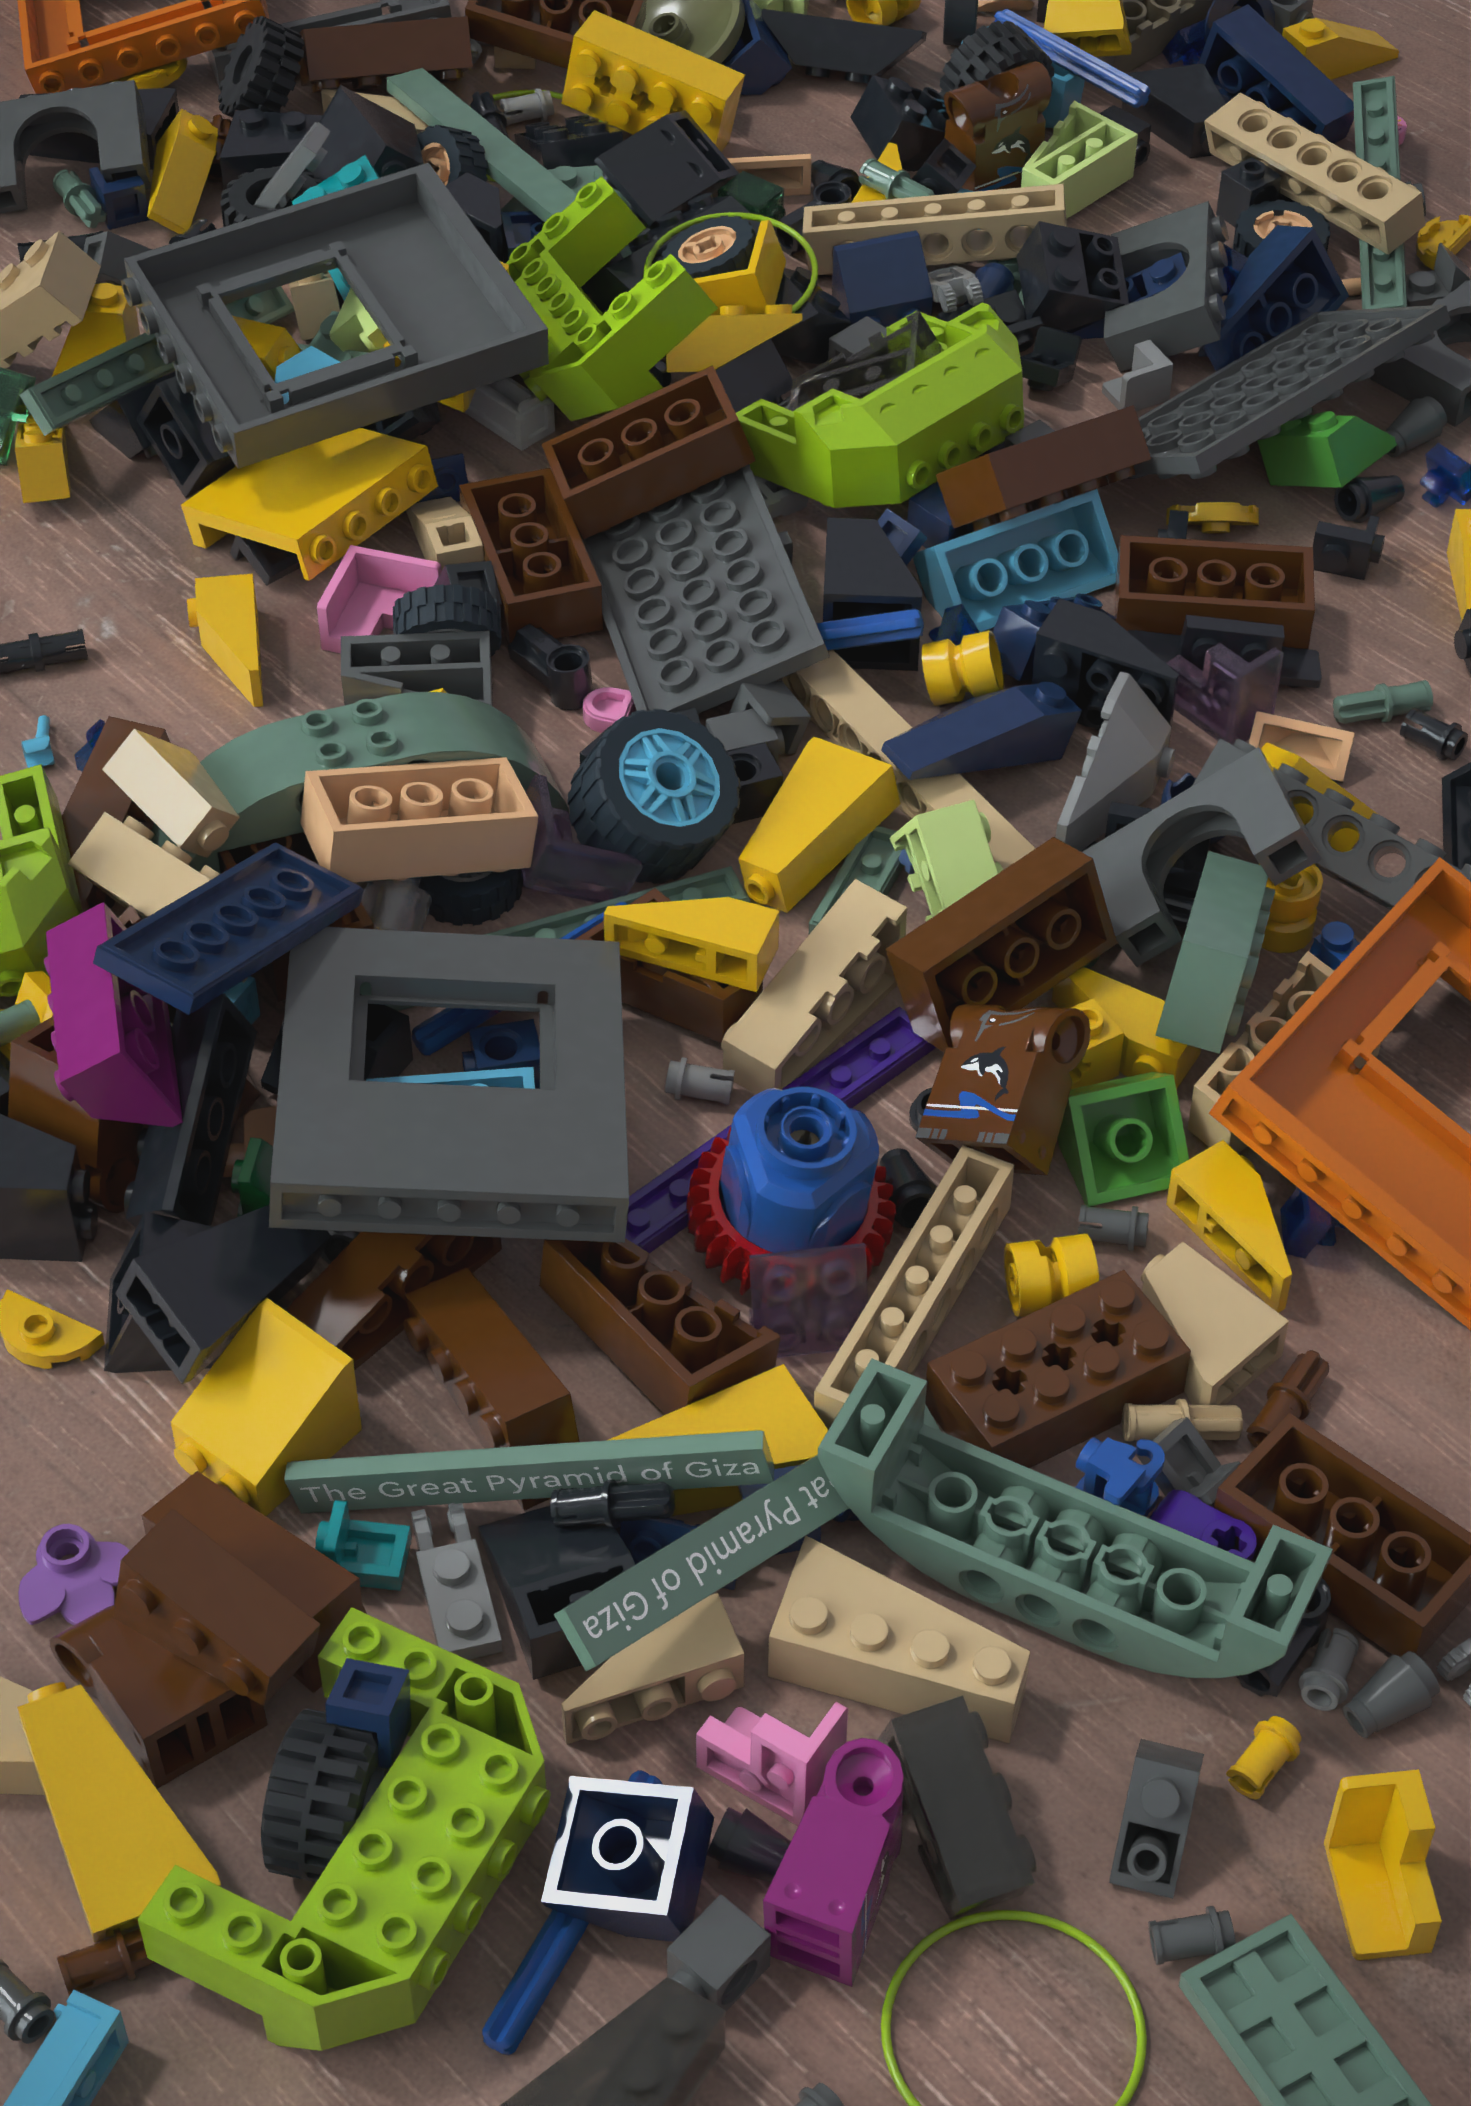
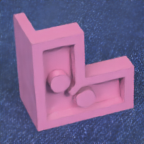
M350 545L317 605L321 649L341 653V636L380 635L383 628L393 630V606H395V601L398 598H402L403 594L409 591L412 592L417 590V588L434 586L442 572L441 564L436 561Z
M835 1702L810 1738L767 1713L759 1717L743 1707L735 1708L725 1723L710 1715L696 1734V1767L799 1826L812 1796H817L823 1783L826 1764L834 1751L846 1743L848 1708Z

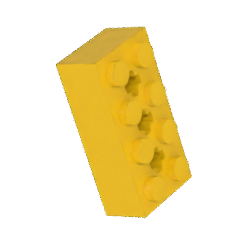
M594 10L573 37L561 104L591 117L598 118L603 122L606 121L608 124L633 135L667 114L686 110L722 152L730 141L745 74Z

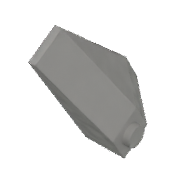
M1119 673L1105 700L1101 711V718L1108 720H1104L1098 737L1091 736L1081 776L1076 775L1057 823L1055 838L1080 852L1106 832L1111 802L1139 806L1153 794L1160 777L1168 778L1174 764L1176 749L1168 747L1172 727L1128 673Z

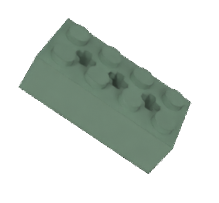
M1208 851L1155 1036L1220 1054L1225 1034L1236 1037L1247 993L1251 988L1258 965L1259 954L1265 936L1264 933L1276 890L1266 887L1268 875L1261 865Z

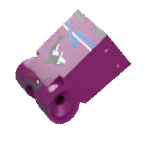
M859 1738L846 1742L834 1751L826 1764L824 1780L817 1796H812L763 1899L764 1929L771 1934L770 1956L851 1987L853 1986L887 1889L893 1862L900 1854L902 1843L903 1771L900 1760L893 1750L879 1740Z

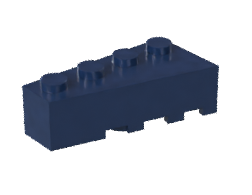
M1247 4L1213 22L1198 64L1205 65L1226 103L1241 92L1255 101L1263 102L1268 108L1280 115L1292 118L1297 124L1309 131L1321 134L1333 144L1347 137L1354 121V102L1250 5Z

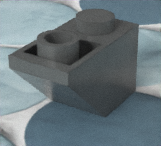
M1145 1739L1140 1740L1133 1765L1109 1883L1173 1899L1202 1767L1203 1753Z

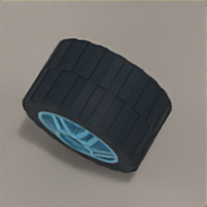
M665 709L639 710L615 721L581 763L570 782L572 786L568 792L567 804L570 808L569 819L582 847L588 850L591 857L598 864L601 863L608 868L609 872L619 877L629 878L633 882H652L653 884H658L684 876L689 869H693L730 828L735 820L734 815L739 810L740 779L735 771L736 765L732 757L724 749L723 743L718 737L715 738L708 731V728L701 723H696L681 713H671Z

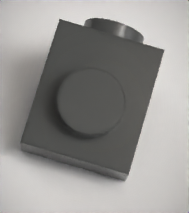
M1188 1417L1174 1420L1152 1440L1161 1446L1165 1453L1164 1467L1154 1480L1165 1496L1172 1490H1183L1193 1494L1203 1503L1214 1508L1218 1487L1241 1464L1237 1461L1221 1465ZM1136 1455L1143 1465L1151 1461L1146 1456Z

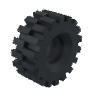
M264 16L254 18L253 23H249L246 26L245 34L241 33L237 40L238 45L236 49H232L230 54L231 60L229 65L225 66L223 72L225 78L221 81L219 88L222 90L218 96V102L221 103L219 110L233 118L235 110L258 109L262 112L280 113L281 107H285L289 101L288 94L290 90H294L296 82H294L295 77L301 70L299 62L304 56V50H302L304 40L301 39L302 35Z

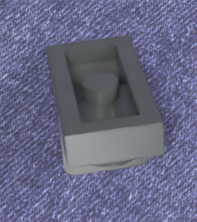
M1439 243L1433 271H1417L1412 274H1406L1408 307L1430 306L1437 299L1444 298L1457 289L1464 281L1471 279V269L1443 243Z

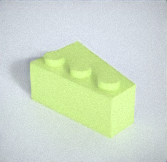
M1074 100L1069 106V114L1064 121H1058L1054 126L1052 137L1048 142L1043 141L1022 168L1021 187L1064 184L1066 219L1133 178L1138 134Z
M974 799L918 814L889 838L895 851L905 849L915 873L909 874L907 880L913 892L923 890L931 913V915L926 916L925 921H928L1003 871L1001 864L994 862L988 844L991 841L989 822L984 813L978 812Z

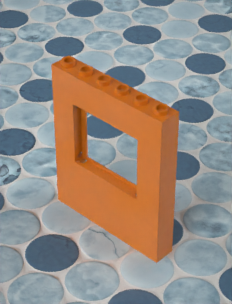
M17 0L25 71L36 94L56 93L72 88L101 85L236 43L241 33L245 34L246 26L249 23H253L254 18L264 16L269 19L266 0H209L212 7L205 9L202 2L208 0H186L84 32L80 0ZM87 39L89 46L82 47L80 40Z
M1439 857L1228 1085L1209 1114L1471 1330V1135L1371 1054L1439 977L1471 1002V881ZM1358 1055L1367 1061L1362 1069L1354 1064V1060Z

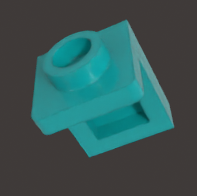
M335 1500L330 1521H321L319 1524L315 1549L357 1576L360 1581V1587L401 1591L412 1541L411 1528L406 1525L350 1520L348 1502Z

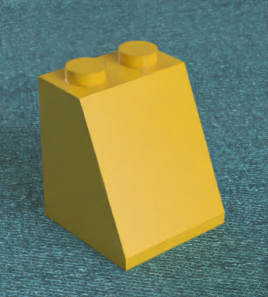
M268 1298L264 1299L255 1308L172 1419L171 1427L176 1447L174 1449L176 1460L190 1475L198 1471L216 1484L221 1483L225 1485L237 1498L267 1516L291 1494L284 1481L287 1462L330 1459L362 1430L353 1359Z

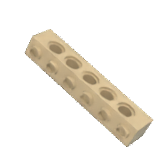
M1240 92L1204 121L1209 151L1212 155L1232 166L1250 157L1263 162L1267 167L1282 176L1281 194L1301 205L1314 208V211L1321 213L1326 220L1388 255L1425 226L1424 200L1422 192L1415 186L1396 179L1384 169L1375 167L1358 158L1353 152L1338 147L1321 134L1309 131L1297 124L1292 118L1280 115L1268 108L1263 102L1255 101Z
M1064 184L804 207L803 237L815 253L818 262V275H833V246L915 230L920 235L926 265L965 264L967 262L984 260L1005 261L1017 258V254L1039 221L1067 227ZM806 252L808 270L812 272L811 261Z
M962 1145L814 1391V1410L828 1430L871 1358L909 1374H914L1010 1209L1014 1164Z

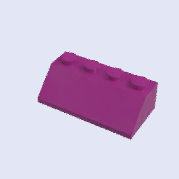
M102 902L46 931L48 956L44 958V965L51 984V993L48 994L47 1000L54 1017L55 1031L51 1032V1041L57 1052L58 1069L54 1072L55 1082L65 1099L70 1102L75 1100L91 1118L174 1127L182 1123L183 1120L168 1004L93 964L97 946L127 929L110 908Z

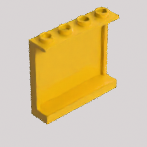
M358 428L239 469L236 466L181 504L194 545L207 549L230 533L297 554L305 580L310 581L343 557L350 545L358 546L437 488L438 484L426 445Z

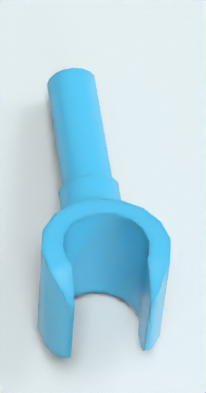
M46 715L38 718L36 738L21 741L28 768L40 764L42 767L55 764L49 737L50 718Z

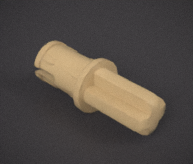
M1177 1399L1174 1405H1134L1132 1403H1125L1122 1411V1432L1126 1441L1154 1440L1174 1420L1188 1417L1203 1440H1237L1240 1438L1241 1431L1243 1430L1242 1412L1240 1407L1236 1405H1188L1185 1399Z

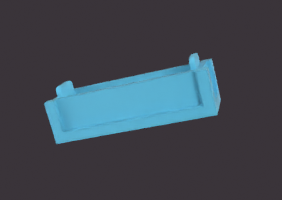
M73 1990L66 2001V2006L57 2004L55 2007L56 2023L3 2106H90L129 2043L121 2011Z

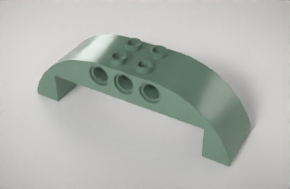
M408 692L375 699H362L353 704L323 711L314 710L305 715L270 723L234 738L209 754L200 763L240 818L229 830V836L224 844L214 850L208 858L186 850L183 851L193 858L189 866L200 872L204 865H207L221 874L218 852L304 832L300 820L305 771L507 757L538 814L537 825L568 818L569 807L538 749L528 734L512 718L489 704L467 696L442 692ZM155 823L153 824L151 831L155 835L150 840L159 847H162L166 840L176 845Z
M871 1358L818 1447L817 1457L828 1479L845 1504L885 1545L919 1571L975 1602L1116 1662L1155 1673L1186 1678H1226L1252 1673L1270 1666L1284 1657L1333 1549L1273 1524L1254 1563L1128 1509L1114 1505L1097 1496L923 1424L927 1381Z

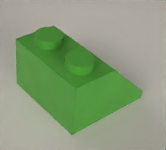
M1325 411L1297 420L1287 421L1280 426L1281 432L1277 435L1257 440L1270 485L1342 488L1397 446L1394 436L1357 416L1335 415L1332 411Z
M1148 1072L1070 1090L1058 1135V1143L1085 1205L1090 1207L1169 1189L1171 1170L1189 1160L1173 1074Z

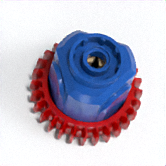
M792 1087L785 1090L769 1088L747 1100L734 1115L732 1126L727 1134V1140L720 1137L714 1138L710 1152H702L698 1168L694 1169L690 1179V1192H688L686 1202V1214L689 1215L687 1223L688 1233L695 1235V1252H706V1269L722 1266V1284L737 1278L741 1281L739 1290L741 1296L751 1287L761 1290V1301L763 1304L767 1302L771 1294L782 1295L783 1304L786 1308L790 1305L793 1296H802L807 1306L810 1307L813 1304L815 1293H821L831 1303L836 1296L837 1287L851 1294L857 1279L867 1282L872 1274L873 1267L880 1266L885 1250L890 1244L896 1214V1205L888 1200L893 1195V1185L885 1183L887 1176L886 1167L877 1166L879 1144L875 1130L867 1116L859 1110L848 1108L835 1095L813 1087Z

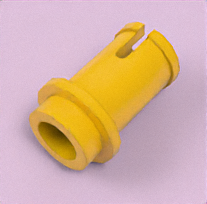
M1272 1716L1268 1721H1259L1253 1729L1254 1740L1238 1761L1226 1772V1776L1230 1777L1228 1781L1235 1790L1250 1799H1260L1265 1792V1788L1286 1761H1294L1300 1754L1299 1744L1302 1737L1299 1731L1289 1721L1278 1716Z

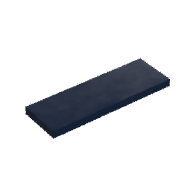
M273 843L98 945L93 964L190 1015L360 906L364 889L284 846Z

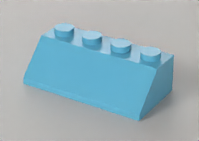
M1095 489L921 550L915 554L913 561L927 601L959 638L962 639L965 635L979 633L995 627L1003 606L1024 604L1026 600L1036 602L1047 601L1051 597L1070 598L1075 597L1079 593L1087 594L1115 584L1118 550L1098 490Z

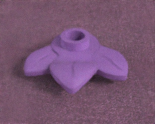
M61 1524L51 1528L42 1537L37 1548V1565L20 1581L18 1591L19 1606L24 1619L30 1625H34L61 1612L65 1620L74 1626L106 1607L115 1605L113 1587L118 1585L121 1559L130 1550L118 1542H97L90 1533L74 1524ZM68 1554L76 1555L73 1558L67 1560H60L63 1556Z

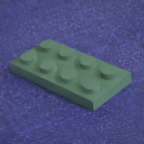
M1292 1914L1181 1973L1179 1988L1262 2106H1432Z

